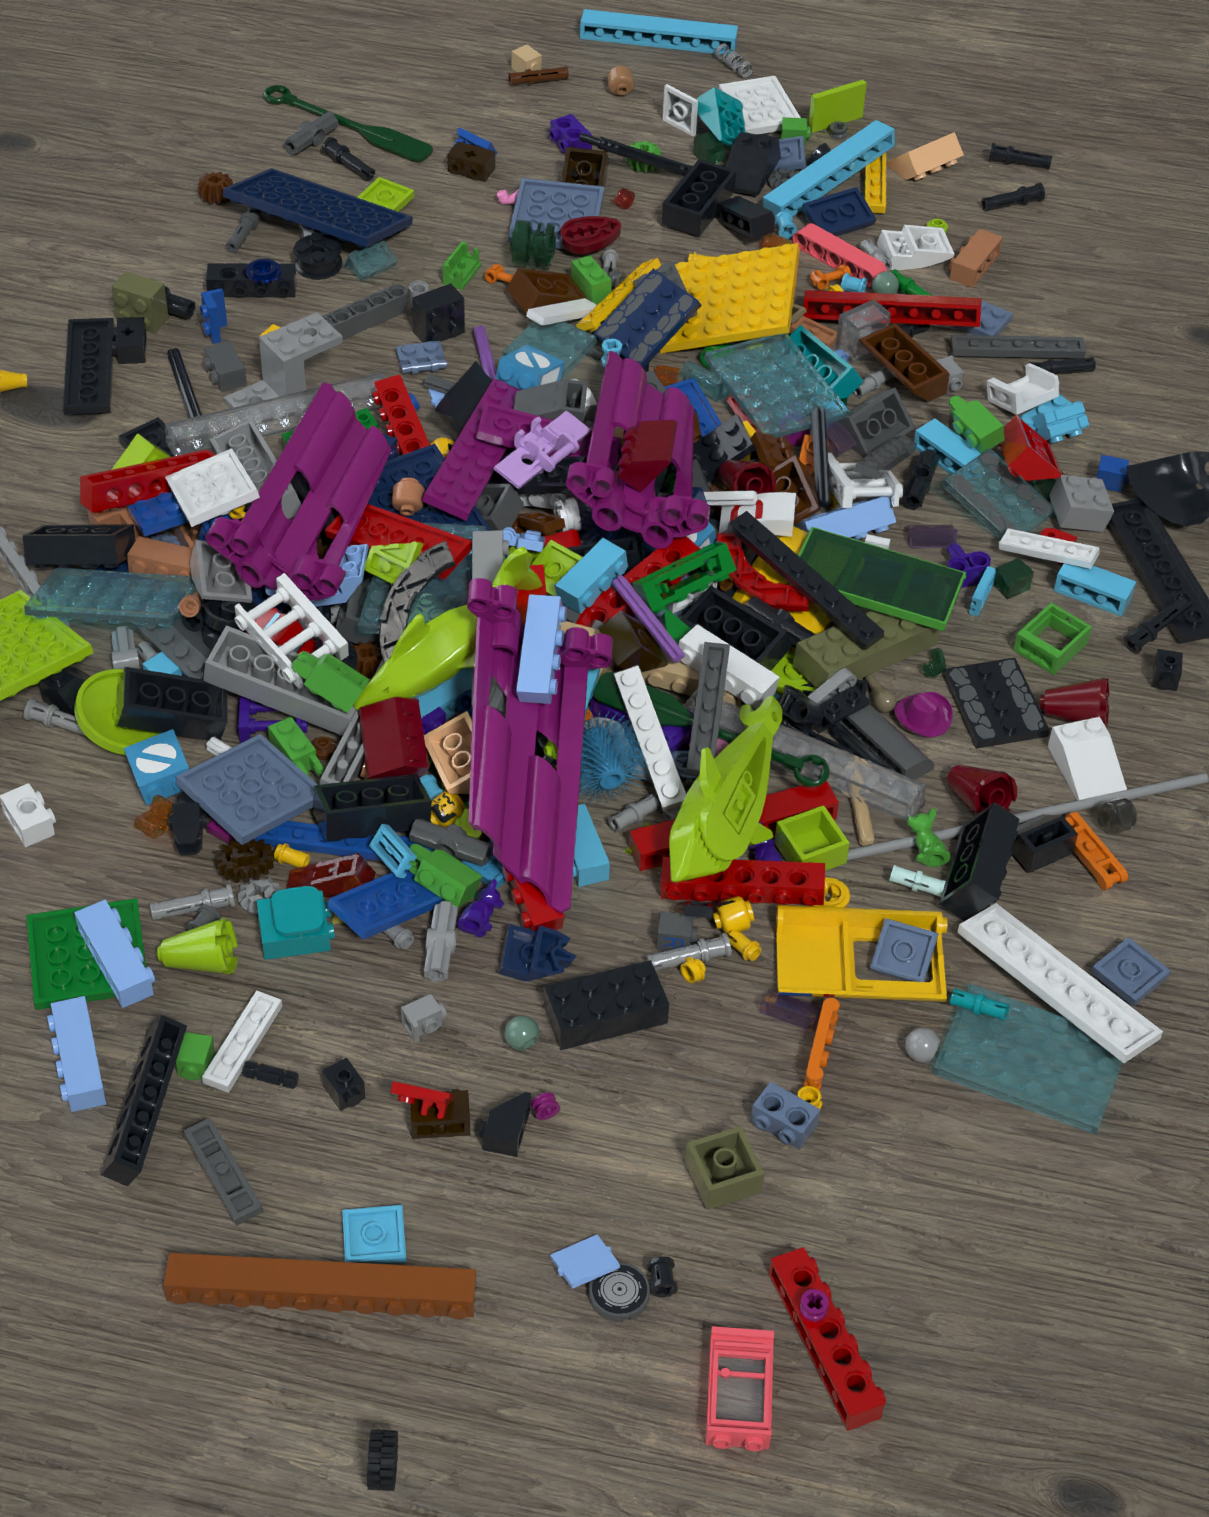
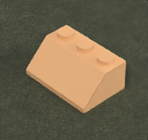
M954 132L891 159L886 164L903 179L908 180L914 177L916 181L925 177L926 171H930V174L941 170V165L943 164L948 167L957 163L956 158L964 154Z
M466 711L424 735L425 745L449 794H470L472 718Z

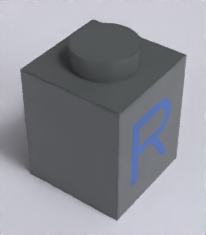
M661 911L657 950L667 951L696 943L698 927L693 926L694 916Z

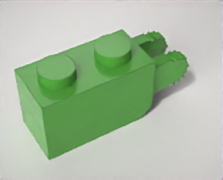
M960 396L950 398L949 406L952 407L950 415L954 419L953 427L958 434H962L967 439L968 444L972 448H976L983 454L1004 441L1003 424L979 401L972 400L967 403Z
M302 651L300 654L298 653L297 659L292 662V668L295 673L297 672L298 675L306 679L303 685L308 687L315 695L322 696L331 702L335 708L346 713L349 712L369 681L368 678L331 654H324L319 659L313 654H309V652Z
M292 717L268 726L269 741L307 776L310 777L308 773L310 770H313L318 777L323 775L324 768L316 757V749Z
M411 844L410 849L417 858L415 861L409 862L412 865L409 871L416 875L414 878L416 882L458 908L475 896L483 877L482 875L444 850L436 849L431 852L420 844Z

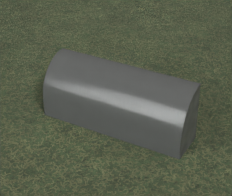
M870 703L865 708L836 723V725L842 724L908 784L934 769L933 761Z

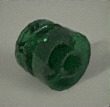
M517 219L510 243L512 264L527 267L530 257H533L535 268H539L542 258L543 268L550 269L556 249L554 223H548L544 232V223L539 222L537 230L533 231L531 221Z

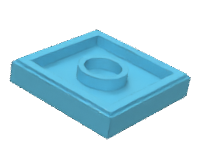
M402 1205L342 1210L345 1262L371 1264L407 1263Z

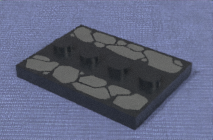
M1015 657L944 669L943 676L976 749L1048 737L1050 729Z

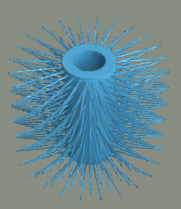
M596 716V727L594 725L593 728V721L592 729L591 727L590 729L588 728L587 732L584 730L585 734H583L584 747L582 748V756L584 757H582L581 768H583L581 773L583 774H581L580 782L586 783V786L583 787L584 789L588 786L594 789L599 786L600 792L604 789L603 795H605L607 789H610L609 795L611 799V789L613 790L614 788V794L615 788L617 789L618 787L620 789V785L625 786L622 784L623 782L631 785L634 784L625 779H638L627 773H638L633 771H640L638 769L634 770L633 767L635 766L631 765L638 763L635 762V758L638 761L637 759L639 757L642 758V755L637 756L634 754L637 752L636 750L640 751L638 746L634 748L635 750L631 749L633 747L628 743L631 740L627 738L628 735L631 736L630 731L629 733L623 732L625 727L616 731V727L620 726L618 724L613 729L611 728L607 731L610 728L611 722L607 723L606 729L602 728L604 721L601 727H598Z

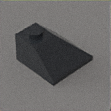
M65 667L61 672L42 679L39 685L43 702L48 705H56L61 712L75 716L74 705L81 685L91 676L78 668Z

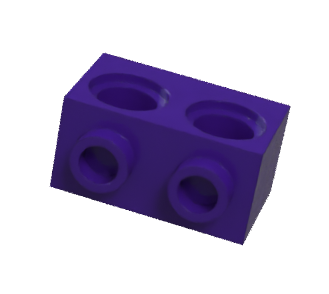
M572 114L550 121V139L560 147L562 152L566 154L567 147L592 149L591 144L578 140L581 132L591 136L592 134Z

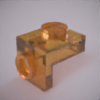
M160 795L154 796L151 809L135 818L134 828L154 838L169 831L168 815H172V804L176 803Z

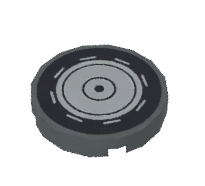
M619 1263V1269L591 1280L589 1284V1297L594 1310L603 1318L614 1322H623V1319L638 1317L646 1309L650 1299V1286L645 1274L636 1266L627 1263Z

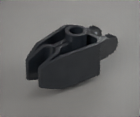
M185 792L179 795L178 804H172V815H168L169 831H173L175 851L180 856L197 855L200 852L203 844V828H207L206 812H201L199 803L191 799Z

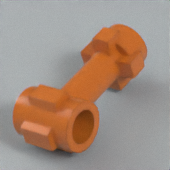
M494 264L492 267H489L484 275L489 283H495L497 280L510 283L514 274L505 273L504 268L500 264Z
M840 265L836 268V271L823 274L820 270H815L810 274V282L813 286L823 290L828 287L829 281L838 279L842 282L845 273L851 276V270L848 265Z

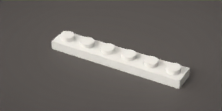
M639 666L614 673L631 724L636 733L635 735L640 742L639 746L643 749V757L647 758L645 762L663 812L682 805L686 793Z

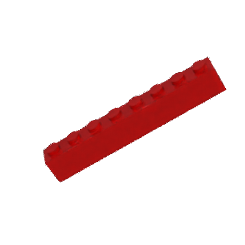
M806 290L803 307L806 308L807 312L803 316L809 319L980 327L982 298Z
M827 780L818 787L799 786L766 795L759 822H762L775 836L778 821L823 805L835 820L837 818L839 801ZM675 819L666 820L647 827H639L636 830L630 831L629 850L639 871L662 866L663 857H670L669 838Z

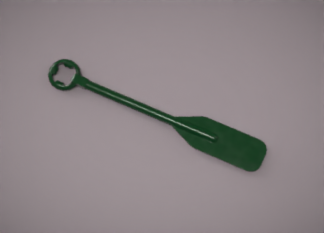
M282 85L270 86L263 92L264 99L272 104L284 103L291 107L296 106L318 116L328 112V110L298 99L297 96L291 94L287 87ZM273 92L283 93L279 98H275L270 94ZM333 113L338 120V124L358 131L371 144L412 161H423L433 152V147L430 144L393 129L363 125Z
M616 672L604 673L595 686L594 697L605 705L627 713L615 680L614 673ZM646 685L660 726L693 727L694 716L675 697ZM719 727L718 738L731 743L739 736ZM772 749L771 760L792 770L796 780L803 786L818 787L829 778V765L822 757L811 754L798 758ZM812 761V764L823 766L824 769L821 770L818 780L811 781V778L801 777L799 772L802 771L805 762Z

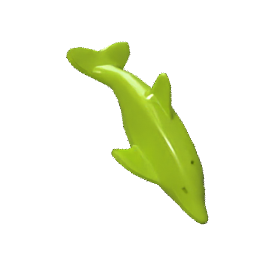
M519 547L504 560L492 583V587L510 585L518 590H533L542 586L539 576L529 568L531 556L525 547ZM467 605L448 610L425 623L424 616L421 613L417 614L400 636L390 658L382 665L355 701L354 709L359 710L360 707L392 697L415 699L443 684L462 669L475 668L477 616L468 610Z

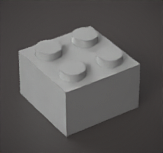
M1062 475L1060 478H1057L1049 494L1061 528L1103 532L1114 513L1102 479Z

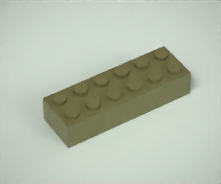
M912 593L905 596L900 608L938 619ZM872 610L865 614L885 632L884 637L867 650L862 648L839 626H835L798 642L792 665L816 688H819L843 668L849 669L859 680L937 645L941 630Z

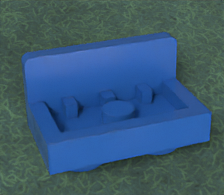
M221 288L201 293L202 305H200V311L204 319L202 328L204 335L209 336L212 344L221 342L220 327L227 326L224 291Z

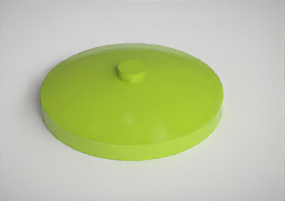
M124 669L101 671L89 677L81 685L74 705L75 718L80 729L92 742L113 753L126 755L125 747L161 733L117 726L118 689Z

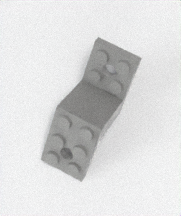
M316 312L260 336L263 380L225 396V405L242 422L252 418L255 425H258L307 403L304 360L342 344V335Z

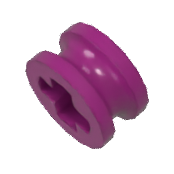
M551 1092L542 1093L531 1102V1107L539 1120L550 1119L560 1110V1105L556 1102V1097Z
M810 1289L806 1291L801 1298L800 1313L809 1321L822 1320L827 1314L828 1297L821 1290ZM811 1301L813 1304L815 1302L820 1303L819 1309L817 1310L816 1307L813 1309L809 1308V1302Z

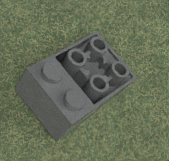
M563 379L516 391L514 410L555 420L567 411L583 423L588 382Z

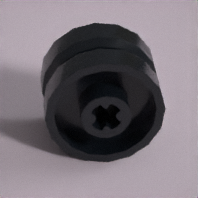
M209 600L205 604L203 642L207 647L213 649L226 625L242 631L234 620L236 617L235 605L239 603L246 612H249L258 605L254 602Z

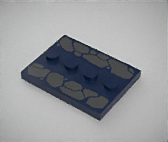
M653 268L594 332V335L602 342L607 339L619 340L622 343L620 356L624 359L631 358L637 361L644 369L702 305L699 300Z

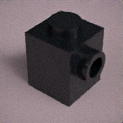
M1157 650L1153 664V688L1177 691L1182 675V652Z
M348 1058L322 1070L323 1087L340 1111L348 1107H354L366 1098L364 1081Z

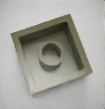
M125 271L112 285L116 320L117 318L145 317L146 331L156 334L169 319L164 283Z
M742 1126L686 1143L685 1164L707 1210L762 1193L764 1172Z

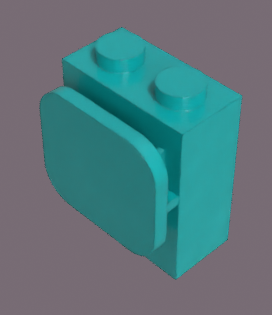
M312 886L278 890L273 894L272 898L256 900L264 960L331 951L330 940L335 939L333 922L327 923V918L331 917V910L327 907L329 901L324 902L322 891H318Z

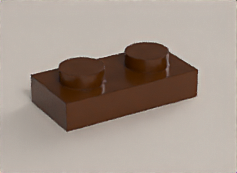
M536 511L519 517L522 527L541 532L544 536L554 535L557 533V530L566 528L564 518L543 511Z

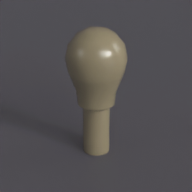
M868 675L865 681H869L868 686L872 690L875 708L883 713L892 711L896 706L895 695L880 685L874 675Z

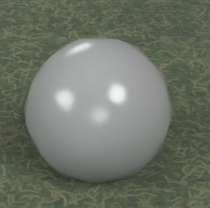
M924 1027L916 1028L906 1037L905 1050L908 1056L915 1062L927 1063L934 1057L940 1040L937 1033L931 1029Z

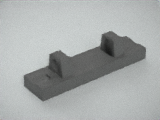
M211 1118L184 1130L185 1138L235 1225L237 1226L249 1218L263 1213L260 1201Z

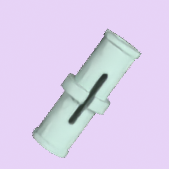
M896 865L893 866L889 882L911 887L912 891L917 892V890L937 895L938 897H941L946 881L923 875V872L919 870L913 872Z

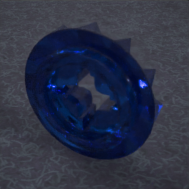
M258 259L252 261L246 267L248 280L254 281L255 284L259 282L263 283V285L266 282L273 283L274 280L279 279L281 274V266L271 259Z

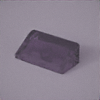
M952 524L906 526L910 548H947L951 543H957V530Z
M770 989L761 1002L760 1013L813 1031L822 1008L790 996L778 995V992Z

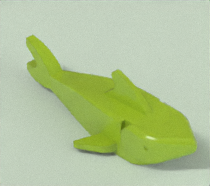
M773 695L767 697L755 711L750 704L741 706L739 718L746 729L715 758H713L709 747L701 750L700 774L687 792L670 832L669 850L672 882L696 879L725 871L730 866L732 860L739 858L745 853L748 846L773 838L772 831L759 823L768 787L773 736L779 729L782 721L781 705Z

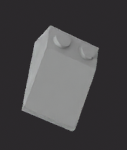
M196 540L190 557L192 580L201 599L251 603V586L239 577L236 565L213 549L207 541Z

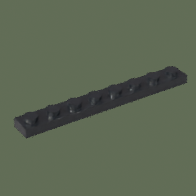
M745 511L729 522L728 530L862 648L867 650L884 637L885 631L748 511Z

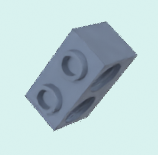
M770 1082L752 1105L750 1122L754 1123L760 1130L768 1131L777 1136L783 1143L792 1145L800 1150L818 1126L820 1109Z

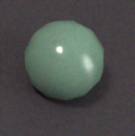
M884 271L873 279L871 284L874 293L896 294L899 288V281L893 273Z
M524 1015L515 1016L507 1023L504 1037L507 1044L514 1050L525 1051L539 1040L540 1029L537 1022L531 1017Z

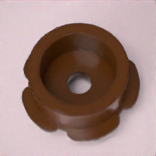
M318 737L313 740L312 745L316 749L318 760H328L333 756L336 750L333 739Z

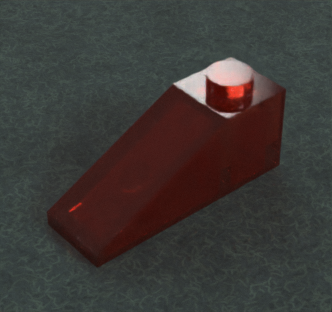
M360 853L290 870L286 889L312 886L318 891H322L323 897L332 898L374 880L376 872Z

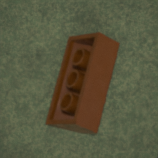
M896 323L859 339V343L912 393L927 401H932L947 394L950 373Z

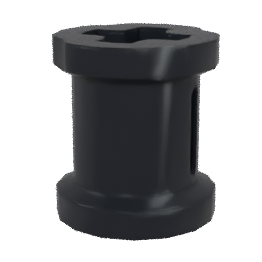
M656 1257L647 1264L653 1283L650 1291L655 1297H668L678 1291V1285L674 1281L672 1271L675 1263L670 1257Z

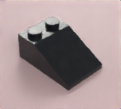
M740 132L732 145L726 168L736 171L735 192L752 195L760 194L781 159L779 137Z

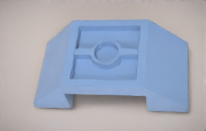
M367 544L347 547L339 565L343 570H346V576L334 596L316 601L311 600L315 607L347 602L363 580L369 549ZM266 586V594L270 596L276 594L275 590Z

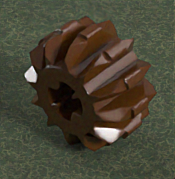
M212 171L211 174L205 173L204 177L199 178L198 194L203 199V202H209L210 205L213 203L219 205L220 202L227 203L228 198L223 197V188L233 185L232 179L229 178L228 174H222L221 171L218 173Z
M370 640L365 644L360 641L358 646L351 645L355 647L358 656L356 671L366 678L372 679L383 660L380 643L373 645Z

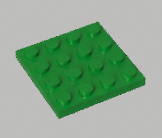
M138 899L109 902L110 908H116L119 913L121 927H127L133 941L131 945L133 948L138 947L144 959L142 964L146 968ZM88 906L26 915L35 1010L51 1008V1003L85 996L86 1002L116 998L77 928L74 912Z

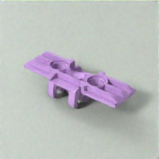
M567 411L544 428L540 425L541 418L536 417L531 423V431L524 436L525 432L522 429L515 434L514 445L516 450L494 466V470L516 488L520 489L537 474H542L544 470L551 472L555 469V465L567 455L578 451V442L587 436L591 429ZM553 450H558L551 457L548 456ZM522 459H530L533 461V464L527 465L522 462Z

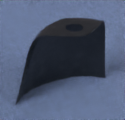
M477 361L472 364L450 389L435 409L441 420L457 438L492 382V379L484 372Z
M1187 452L1127 466L1129 481L1136 495L1159 516L1172 523L1185 526L1202 524L1209 517V475L1205 472V465L1209 462V452ZM1196 484H1202L1204 488L1199 489L1196 487Z

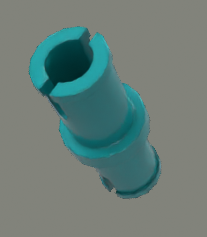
M958 988L953 990L955 994L951 995V1006L973 1011V1014L977 1016L984 1014L1001 1021L1007 1019L1005 1015L1009 1014V1003L986 998V994L982 993L976 995L959 990Z

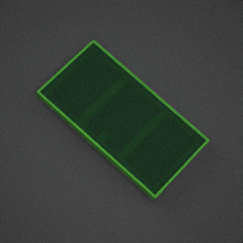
M811 527L798 555L853 604L944 631L964 579H966V572L815 527Z

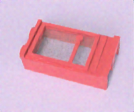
M712 1326L709 1351L705 1445H713L718 1449L742 1447L749 1451L769 1449L772 1435L774 1331Z

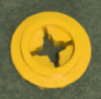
M826 877L824 905L814 906L846 908L850 901L848 887L837 879ZM828 891H831V899L827 902L825 896L828 894Z

